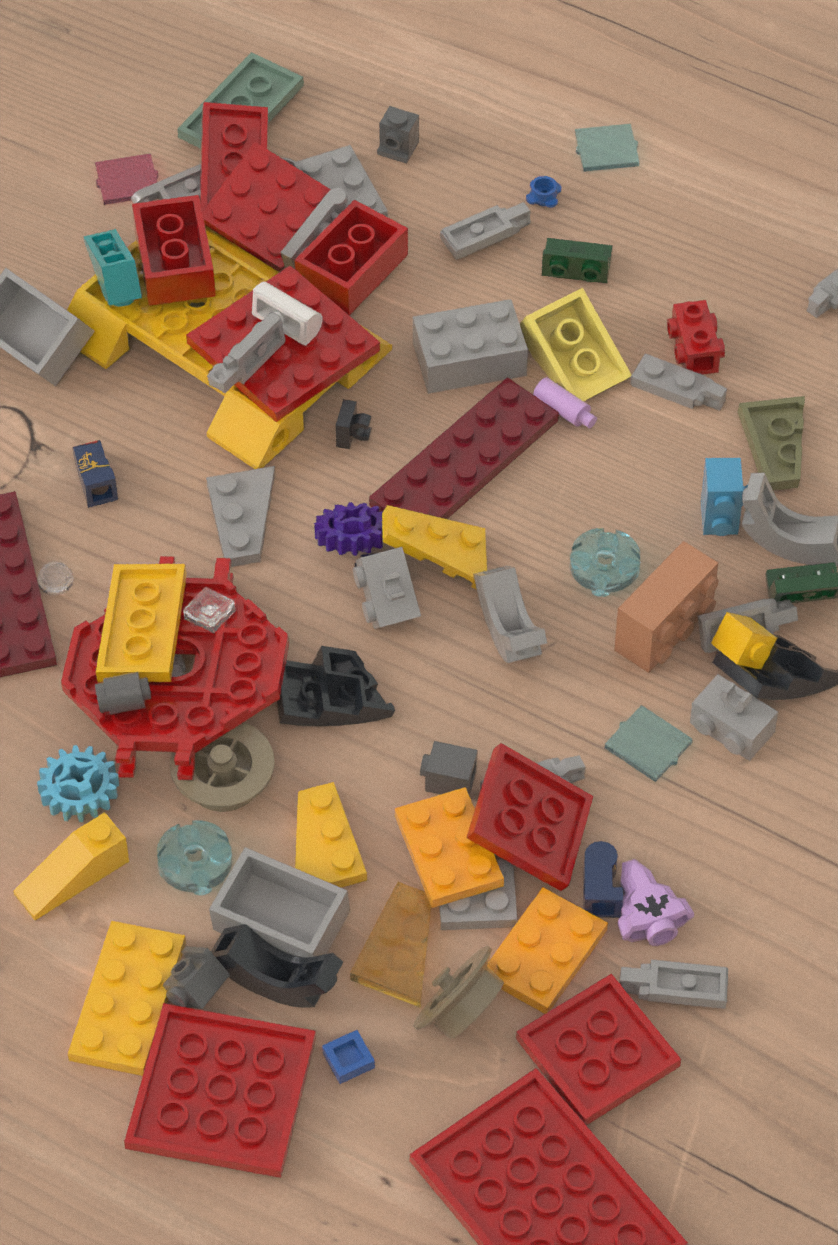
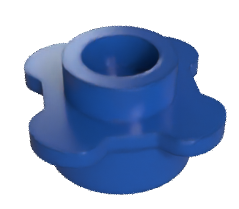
M539 176L530 182L531 191L526 195V201L529 204H537L549 208L555 207L558 204L556 197L561 192L562 187L553 178Z

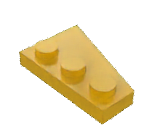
M388 505L383 511L382 533L384 543L394 548L402 547L404 553L419 561L428 559L443 567L442 572L452 578L457 574L472 582L471 587L476 589L473 574L487 571L485 528Z
M334 782L298 791L295 868L342 888L367 881V872Z

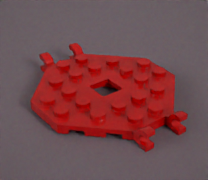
M160 556L159 564H175V557ZM216 558L213 578H186L175 654L195 655L193 669L185 675L171 677V682H149L152 699L145 700L146 708L113 715L110 714V711L100 712L95 684L102 683L97 680L96 667L105 614L90 624L85 620L74 627L61 679L62 690L118 746L115 761L120 763L119 778H134L137 751L176 752L174 763L179 766L177 772L178 780H193L196 752L280 699L290 645L288 634L282 628H276L267 620L266 614L250 599L245 600L236 591V586L233 585L234 575L230 573L231 558Z

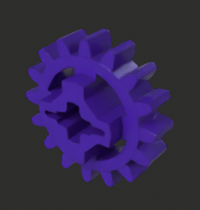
M349 502L347 507L337 504L333 511L324 509L323 515H317L316 523H314L315 539H318V546H326L327 552L336 549L339 555L350 551L353 556H357L358 551L369 554L372 547L383 548V512H379L378 506L370 508L367 506V503L354 506L352 502Z

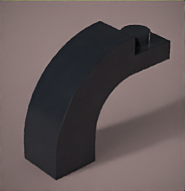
M246 924L225 928L211 950L213 955L230 974L229 978L240 986L277 1003L300 1008L315 1007L320 996L329 992L336 984L338 979L337 973L343 964V961L333 952L313 957H297L287 954L267 943Z

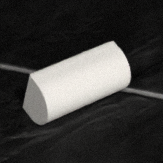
M262 282L253 289L252 315L263 320L271 311L281 316L284 334L305 346L317 335L322 325V315L267 282Z

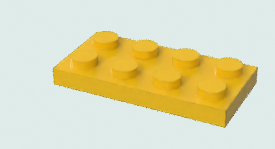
M114 564L96 667L98 682H104L103 678L139 672L140 679L147 677L148 682H171L187 576L185 564Z
M111 921L68 1051L69 1061L143 1076L163 1003H168L167 990L163 987V984L170 977L174 965L182 958L183 953L181 951L186 945L185 935Z

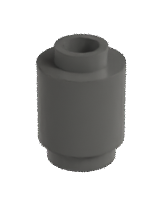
M139 672L103 678L104 682L95 684L101 713L110 711V714L113 715L146 708L145 700L152 699L148 678L140 679Z

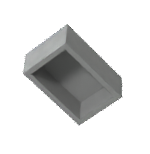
M5 268L0 275V347L56 386L95 331Z
M512 299L413 316V346L428 394L501 381L507 377L512 379L527 376L528 348Z
M245 847L212 903L209 912L213 930L222 933L225 928L246 924L267 943L287 954L297 957H313L327 954L350 912L347 890Z

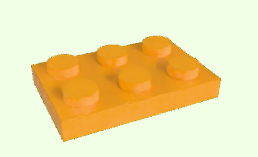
M466 787L394 808L396 821L432 908L504 887V877L494 853L466 838L475 811Z
M542 887L491 957L487 966L504 981L501 990L546 1014L554 1007L607 932L608 922Z

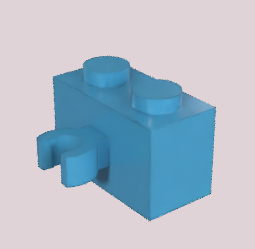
M705 458L700 501L703 535L726 536L738 534L741 509L744 506L742 495L744 489L748 487V485L743 486L741 458Z

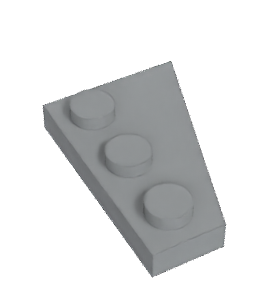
M275 466L206 478L223 558H231V567L261 561L267 514L270 508L272 485L275 479Z

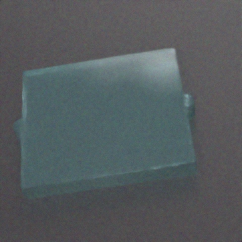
M631 124L575 129L578 145L576 147V154L580 155L583 172L639 166L637 154L638 141L634 140Z
M641 705L626 722H620L619 729L605 743L604 748L656 782L671 765L675 766L678 764V758L692 744L693 739Z

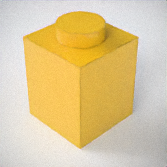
M726 612L711 644L738 665L762 669L777 637L750 617Z

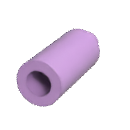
M548 377L543 378L537 384L533 395L558 411L561 417L576 427L582 424L588 428L594 426L597 417L590 413V405Z

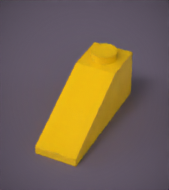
M104 812L73 831L13 891L15 897L34 920L39 919L128 863L129 855L126 837Z

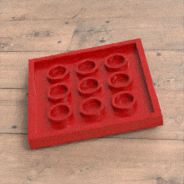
M288 266L266 282L322 315L321 328L306 346L284 334L285 343L244 384L240 382L234 384L235 387L275 422L281 420L380 351L379 340L291 266ZM253 290L186 334L187 344L213 367L216 364L223 363V359L225 356H228L231 349L240 343L258 322L262 321L252 315Z
M163 1003L124 1140L125 1149L281 1178L316 1041V1031Z

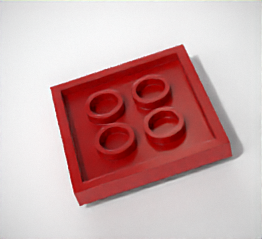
M254 142L203 210L204 224L274 270L281 272L285 269L280 252L331 189L262 145Z
M500 743L492 751L466 838L555 889L562 891L569 886L594 796Z
M612 974L516 1031V1040L585 1125L590 1124L681 1066V1058Z

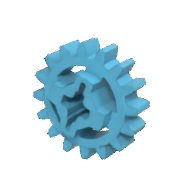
M73 745L72 753L67 754L63 749H60L59 759L56 760L52 757L46 759L48 768L39 769L40 780L37 781L42 805L50 807L51 815L55 816L61 811L64 821L68 822L72 815H77L79 822H83L85 814L90 813L93 818L98 817V808L101 807L108 811L110 809L109 799H117L118 773H116L115 763L113 761L107 762L105 752L102 751L95 756L92 746H88L85 752H79L78 746Z

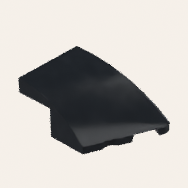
M775 634L773 635L777 637V640L762 669L738 665L719 650L712 662L754 697L760 699L787 700L802 698L838 685V670L822 667L816 662V656Z
M321 646L312 664L286 661L280 699L277 700L280 724L297 726L361 724L392 717L395 708L392 703L386 704L377 691V681L365 669L364 663L356 651Z

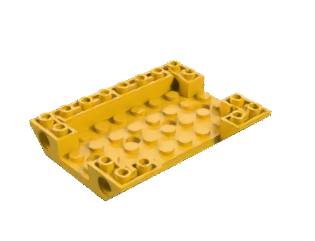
M205 225L214 269L215 297L148 306L143 274L140 273L142 268L138 246L135 240L127 248L135 259L142 298L134 299V302L127 306L108 305L95 274L76 290L67 311L95 331L80 352L103 368L107 369L129 350L128 332L211 387L207 375L213 369V366L187 344L186 334L279 272ZM191 303H205L204 306L198 308L190 306ZM364 326L362 327L380 341V351L336 381L347 389H350L393 349L392 344ZM336 382L278 422L269 417L234 385L226 393L212 386L211 388L223 395L224 399L206 433L207 438L252 468H263L304 431L303 412Z

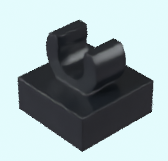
M343 399L335 425L336 447L350 449L353 437L361 441L369 440L372 427H369L371 416L365 413L357 414V401Z

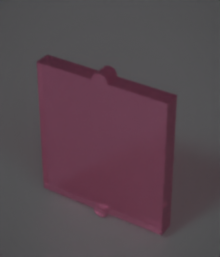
M151 153L95 162L98 176L96 187L101 190L104 205L131 201V197L135 192L157 183V178L159 177L158 171L154 170Z

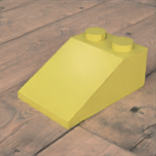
M583 288L533 312L520 323L527 348L535 361L552 381L582 401H586L632 376Z

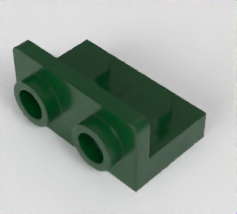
M547 238L546 247L542 255V276L607 283L613 245Z
M834 562L769 569L765 573L769 599L774 598L776 602L790 600L791 603L838 598V573Z

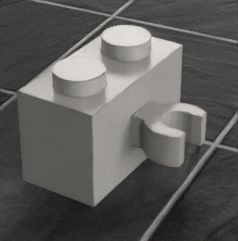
M402 547L355 560L357 567L353 568L354 580L358 588L363 587L366 602H362L363 613L367 623H373L374 629L421 616Z
M717 674L692 702L690 723L701 734L713 737L724 744L731 753L739 754L750 761L775 733L778 711L752 696L751 693L736 686L735 683Z

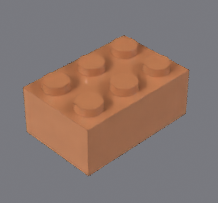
M683 541L618 608L614 651L648 673L658 663H665L670 657L673 647L680 640L685 641L691 635L695 624L698 622V616L711 613L716 605V600H714L715 590L719 583L717 579L718 562Z

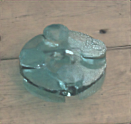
M604 528L591 529L581 534L573 543L569 561L571 574L580 585L590 589L595 596L605 597L611 592L625 589L638 577L640 573V549L634 539L622 531L615 530L614 534L604 532ZM602 556L604 559L611 557L612 561L610 564H601L598 557Z
M194 820L192 825H185L183 827H180V824L171 827L163 834L157 846L159 874L169 885L178 890L193 892L196 895L208 894L213 887L219 885L227 877L232 867V849L226 833L217 825L203 820ZM197 850L202 852L201 860L196 862L188 861L187 853L195 854Z

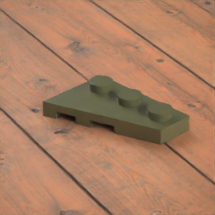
M805 396L739 404L738 415L758 473H765L773 490L798 488L801 479V443Z

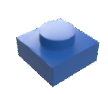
M358 1030L322 1045V1053L339 1084L375 1068V1060Z

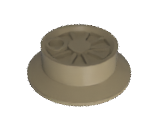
M245 722L195 753L193 780H178L177 772L179 766L174 763L176 752H172L170 758L171 776L179 791L202 807L220 812L236 810L248 804L266 788L274 771V753L269 741L258 729Z
M485 946L475 953L452 976L449 974L451 969L446 967L434 979L432 985L434 987L439 985L441 988L418 1015L413 1025L414 1028L418 1030L434 1024L449 1039H454L487 1008L504 984V981L487 966L492 951L489 946Z

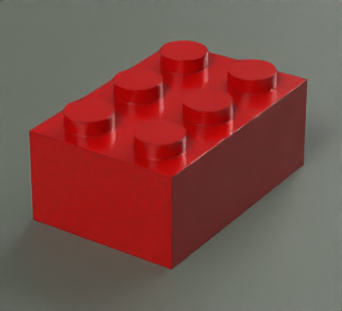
M199 195L132 204L134 229L148 306L215 297L214 269Z
M353 200L294 260L295 270L350 316L408 256V228Z

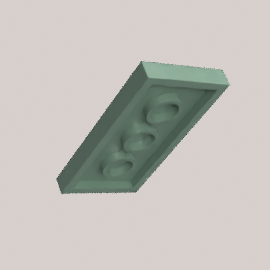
M251 52L204 102L268 107L269 123L304 86L303 76ZM203 103L177 129L178 138L200 149Z

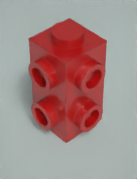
M706 300L673 304L672 318L667 319L669 338H675L676 342L674 345L676 363L682 364L683 368L701 375L719 373L720 358L725 357L723 339L717 338L716 335L718 328L715 313H710Z

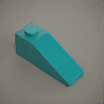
M113 229L83 236L102 294L108 305L127 306L133 303L134 299L142 298L135 259L117 230Z

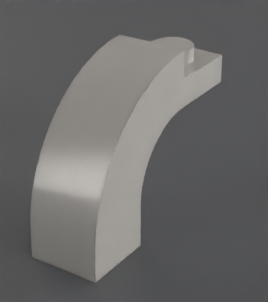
M751 473L748 487L744 489L742 495L743 505L746 509L742 526L748 535L760 546L784 559L806 565L834 562L838 566V516L813 517L793 512L782 505L776 498L765 473Z
M503 566L473 574L486 624L503 660L510 663L541 655L540 645L547 643L545 630L535 626L528 616L520 592L515 567Z

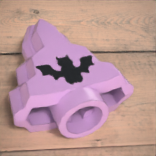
M636 859L622 863L620 885L623 887L625 895L623 896V908H621L622 916L618 919V927L622 939L630 942L647 939L652 946H659L670 942L677 936V928L683 926L694 917L693 910L685 898H677L669 886L657 883L651 871Z

